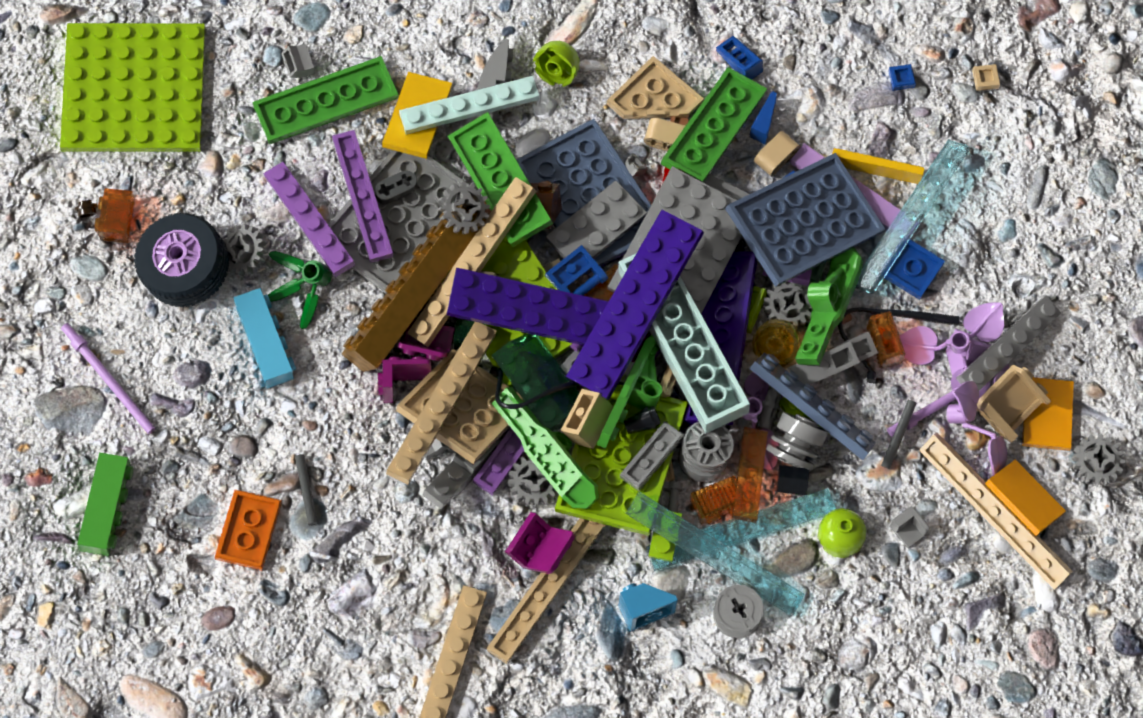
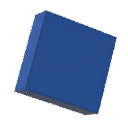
M911 64L889 67L888 73L893 91L915 88L916 81Z

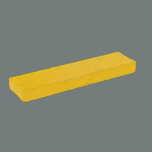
M833 148L832 154H837L846 169L919 185L923 177L924 168L921 166Z

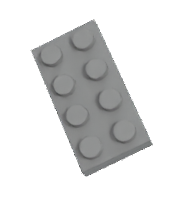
M614 181L548 234L546 241L563 259L581 245L595 259L642 221L647 212L617 181Z

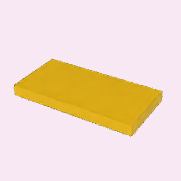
M408 72L382 141V147L427 159L438 126L405 134L399 110L449 98L452 83Z

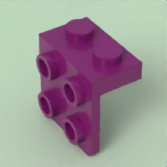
M414 318L405 331L404 340L399 342L398 345L399 348L403 349V353L414 356L424 353L427 354V359L440 361V359L443 360V358L447 357L451 352L456 327L443 325L432 343L427 347L407 333L417 319Z
M390 357L387 360H382L383 373H378V395H383V403H393V381L423 380L431 372V360L425 357H413L408 360H402L400 357Z
M530 512L505 553L523 569L551 574L558 568L564 554L572 546L576 535L569 530L553 528L538 514Z

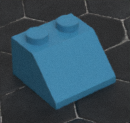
M645 583L627 585L620 592L618 607L630 632L675 613L678 602L676 595Z

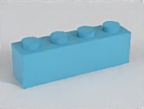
M261 288L233 297L235 307L266 388L268 389L293 380V371L296 370L292 357L287 358L286 356L287 343L284 336L279 337L276 330L280 326L276 315L271 316L269 308H272L268 295H263Z

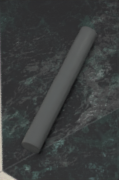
M907 400L881 464L884 468L890 469L917 404L912 400Z
M304 454L296 455L295 460L308 525H316L318 522Z

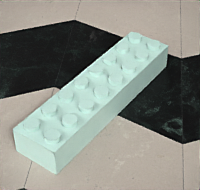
M636 254L618 262L621 278H623ZM679 276L649 330L706 434L748 414L750 403L683 280Z

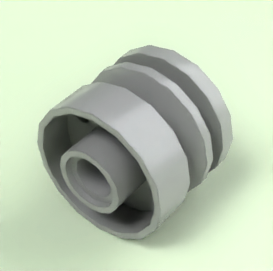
M783 412L777 427L785 432L784 437L772 435L771 439L780 443V446L769 443L766 450L776 456L777 459L789 465L812 470L814 463L805 458L808 456L817 459L818 454L812 451L810 447L811 445L823 447L828 432L811 419L799 414L794 416Z
M699 422L694 423L688 428L678 453V463L681 470L689 478L697 482H710L718 479L724 473L733 452L734 440L730 431L723 425L705 434Z

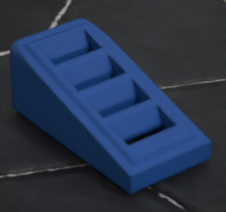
M732 36L716 47V51L732 69L752 80L763 72L762 59L736 37ZM732 47H736L731 52H728V50H730Z
M774 91L767 98L751 126L749 134L750 138L762 144L767 142L777 99V93Z

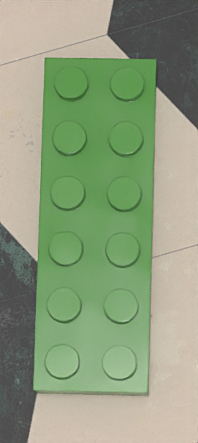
M382 56L252 103L270 145L398 99V92Z
M727 67L662 158L661 165L668 169H671L673 166L704 183L765 96L767 88Z
M488 112L448 135L477 188L483 189L481 195L488 197L485 202L487 205H490L489 209L491 212L515 177L531 186ZM536 193L506 235L512 248L553 224Z

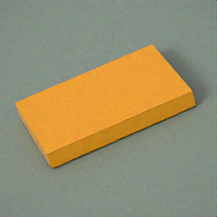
M1033 377L1032 380L1036 384H1041L1048 391L1046 396L1051 402L1048 405L1041 403L1023 421L1022 446L1070 451L1074 381Z
M1016 459L985 483L1035 536L1066 512Z

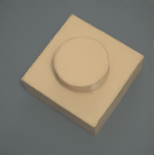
M996 64L973 67L972 72L976 91L999 89L1000 81Z

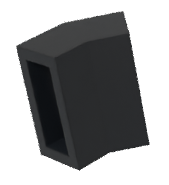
M779 465L776 492L807 495L809 469Z

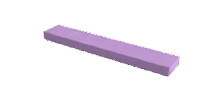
M804 143L793 156L790 163L801 170L825 157ZM852 177L885 229L903 241L905 236L907 237L916 226L917 221Z

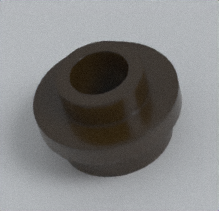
M84 200L78 202V206L74 208V211L78 214L79 218L90 217L97 214L96 209L98 205L97 203H92V200Z

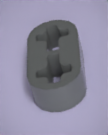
M405 170L377 183L375 186L377 201L382 204H389L414 192L417 187L415 174ZM402 180L410 181V186L402 184ZM385 188L386 191H389V195L381 194V190Z

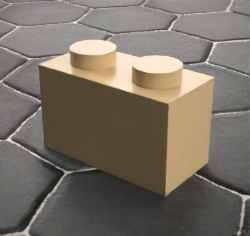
M581 389L560 431L576 445L594 449L614 406L602 397L600 393Z

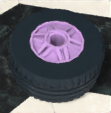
M189 213L169 214L153 222L152 225L146 228L145 233L141 235L142 237L139 238L135 248L136 253L134 254L136 272L148 291L164 304L175 307L194 306L209 299L223 285L222 283L225 281L229 269V253L221 236L202 217L200 218V216Z

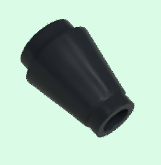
M647 406L624 421L628 434L656 429V426L661 424L654 406L650 408Z

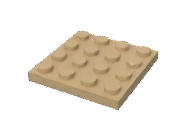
M453 349L397 405L396 411L411 422H416L457 351ZM479 366L436 437L437 440L472 464H475L510 427L492 405L495 400L498 379ZM502 382L500 394L503 392V390H504L506 387H508V386H507L506 384H504L503 382ZM517 393L523 402L528 400L519 393Z

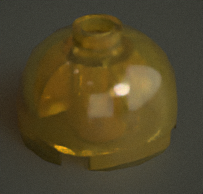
M771 319L763 323L754 333L752 339L753 352L756 356L760 357L764 352L767 355L772 354L780 361L779 364L782 367L793 361L801 344L800 334L796 327L783 319Z

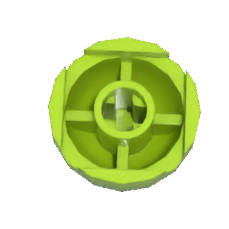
M560 40L544 44L533 58V62L535 61L536 64L535 71L538 76L553 86L555 82L562 84L561 87L571 84L580 69V58L577 51L567 42Z
M839 508L832 510L823 517L818 527L817 537L826 553L833 557L847 558L861 550L866 540L867 530L864 520L858 513L851 509Z

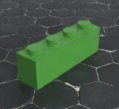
M99 452L77 543L81 552L109 556L111 549L116 547L117 535H115L116 526H120L123 513L120 512L122 503H126L128 489H125L127 480H131L133 475V466H131L128 457Z

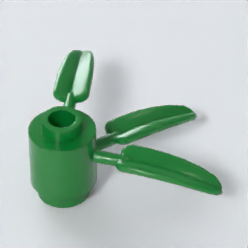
M271 251L269 253L271 259L298 273L302 271L303 278L300 280L293 279L269 293L270 302L278 301L298 292L301 289L300 284L304 282L313 285L311 293H308L306 296L300 321V328L305 329L309 326L317 308L319 296L315 294L317 286L324 287L328 285L332 279V272L326 264L316 260L308 261L305 264L303 260L294 256Z

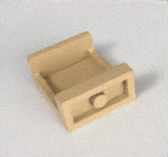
M1012 365L979 398L977 403L979 413L1000 436L1011 443L1018 437L1014 430L1041 403L1048 405L1051 402L1046 396L1048 391L1041 384H1036L1032 380L1034 375L1026 367L1019 368L1015 365Z

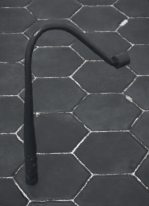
M864 307L849 308L844 315L845 317L853 312H867L951 325H959L960 319L959 316ZM842 320L838 324V330L845 342L849 339L843 331ZM866 359L861 361L868 369L866 381L868 383H875L876 372Z
M492 366L490 369V374L498 377L495 400L499 406L506 409L522 408L550 394L580 386L578 383L570 380L554 386L522 403L505 404L500 399L503 369L497 366Z

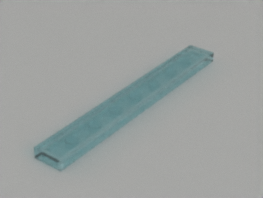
M948 139L863 265L856 285L857 289L874 294L969 152L968 145Z
M827 488L678 536L672 562L653 558L649 559L653 570L656 571L824 517L832 510H835L836 507ZM647 546V547H646V551H647V554H648V555H649L650 546Z
M641 492L636 494L625 513L738 584L754 589L761 598L790 616L795 614L805 595Z

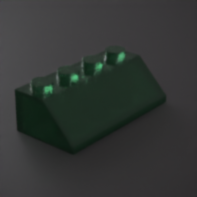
M525 334L511 340L492 354L494 360L524 401L554 386L570 381L538 335ZM576 387L559 391L528 405V407L543 426L549 428L551 432H556L564 425L579 395V391Z

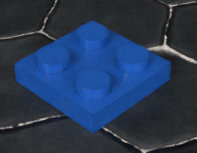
M905 236L880 276L920 300L943 267L945 260Z

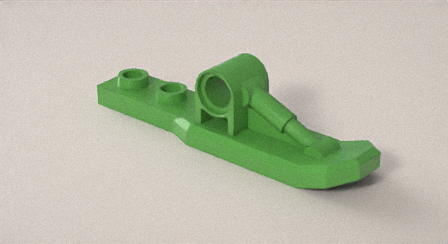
M851 248L831 259L825 281H820L819 283L812 282L808 286L807 296L813 310L810 314L811 321L795 357L799 365H820L834 329L843 320L860 278L863 260L855 248Z
M653 335L645 340L602 430L597 443L598 446L606 449L610 440L615 441L620 430L616 426L618 422L623 424L628 410L625 409L627 403L640 409L647 406L648 408L656 407L662 394V386L657 382L655 355L660 348Z
M506 387L500 394V399L505 404H519L523 402L512 387ZM494 400L492 405L520 438L525 453L561 498L572 508H590L599 499L598 485L584 473L570 455L571 440L564 433L559 431L551 432L549 428L543 426L527 406L518 409H506L499 406L496 400Z

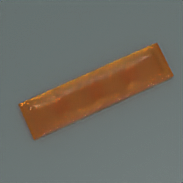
M748 427L743 429L732 512L733 519L756 523L758 519L768 431Z

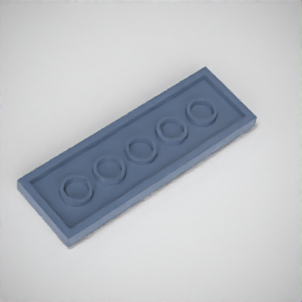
M764 352L749 368L860 459L864 460L876 443L872 440L873 436L868 431L857 428L854 425L853 419L848 415H841L836 411V407L831 401L820 398L817 395V391L811 385H804L799 381V377L795 372L790 369H784L774 355H767Z

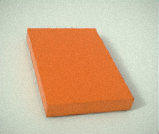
M234 489L214 557L215 560L263 571L282 501Z

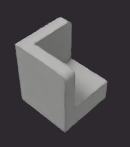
M912 506L895 517L890 524V528L907 548H910L925 537L930 529Z

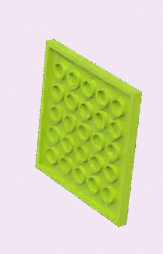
M67 23L60 136L61 152H201L205 23Z

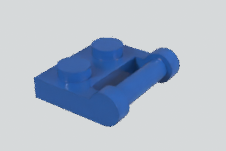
M582 245L544 275L557 290L571 293L567 287L591 270L594 275L572 292L582 296L597 284H602L608 279L606 273Z

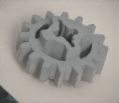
M461 182L459 186L455 183L450 186L451 190L446 189L443 191L446 197L439 198L438 201L443 206L437 208V210L444 213L440 220L446 219L448 221L445 226L446 228L454 226V233L459 232L461 229L462 234H467L469 229L473 233L478 230L477 226L482 227L485 225L482 219L489 218L485 210L489 209L490 205L484 204L488 197L480 195L483 190L482 188L474 190V183L466 187V183ZM457 194V196L455 197L456 201L454 203H450L453 196ZM460 205H462L463 207H467V208H471V209L465 212V209H461V208H457V207L460 206ZM477 213L476 218L471 222L472 215Z
M242 224L241 227L235 225L234 232L227 230V239H222L229 253V272L244 276L245 273L253 274V268L259 270L260 265L258 263L260 261L265 262L266 260L262 256L268 253V250L264 249L268 241L262 239L265 234L258 231V228L247 224Z
M785 282L777 287L773 284L772 290H767V298H764L763 303L766 306L764 314H770L768 321L775 320L776 328L782 324L786 331L788 326H792L794 330H797L798 324L804 327L806 319L811 320L810 314L813 309L808 300V289L803 290V285L798 284L796 286L793 282H790V284ZM793 300V303L785 310V307Z
M1099 434L1097 439L1090 435L1088 441L1083 438L1079 443L1080 446L1077 445L1074 452L1076 454L1072 456L1071 460L1077 463L1074 464L1073 470H1080L1077 477L1085 476L1086 484L1093 480L1096 487L1100 481H1102L1104 486H1107L1109 479L1115 482L1118 478L1117 475H1121L1123 472L1121 467L1124 466L1125 460L1120 458L1124 455V451H1117L1120 444H1111V437L1103 440L1102 434ZM1094 447L1093 451L1084 453L1088 448ZM1097 454H1098L1099 462H1102L1100 466H1099V463H1098V459L1095 458V457L1097 456ZM1110 468H1112L1111 471H1109L1108 473L1103 474V471H1104L1105 469H1108V470H1109Z
M521 457V465L513 464L515 471H509L511 479L508 480V487H513L510 491L511 495L518 494V503L525 500V506L528 507L530 502H534L535 508H538L540 501L547 505L548 497L554 500V491L556 490L531 459L526 461L524 457ZM528 468V471L525 474H521L525 469ZM531 478H536L537 484H533ZM543 488H548L545 492L540 494Z

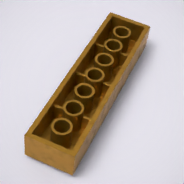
M460 205V206L457 207V208L465 209V212L471 209V208L463 207L462 205ZM477 213L472 215L471 222L476 218ZM446 219L441 220L437 227L434 225L427 232L426 237L428 239L425 243L419 244L413 251L412 255L414 257L410 263L406 262L400 268L398 273L401 275L398 279L391 281L386 287L385 291L387 293L383 299L379 298L371 308L373 312L369 318L365 317L359 323L357 334L350 336L344 343L343 347H345V350L342 352V355L363 372L377 369L460 258L478 230L472 233L469 229V233L462 234L460 229L459 232L454 233V226L445 227L448 222Z

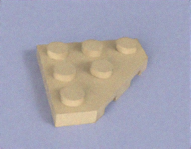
M652 56L607 100L606 105L623 119L671 118L672 116L688 118L702 104L704 98Z

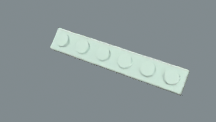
M533 76L399 110V115L405 134H410L483 115L487 112L491 113L539 100V93Z

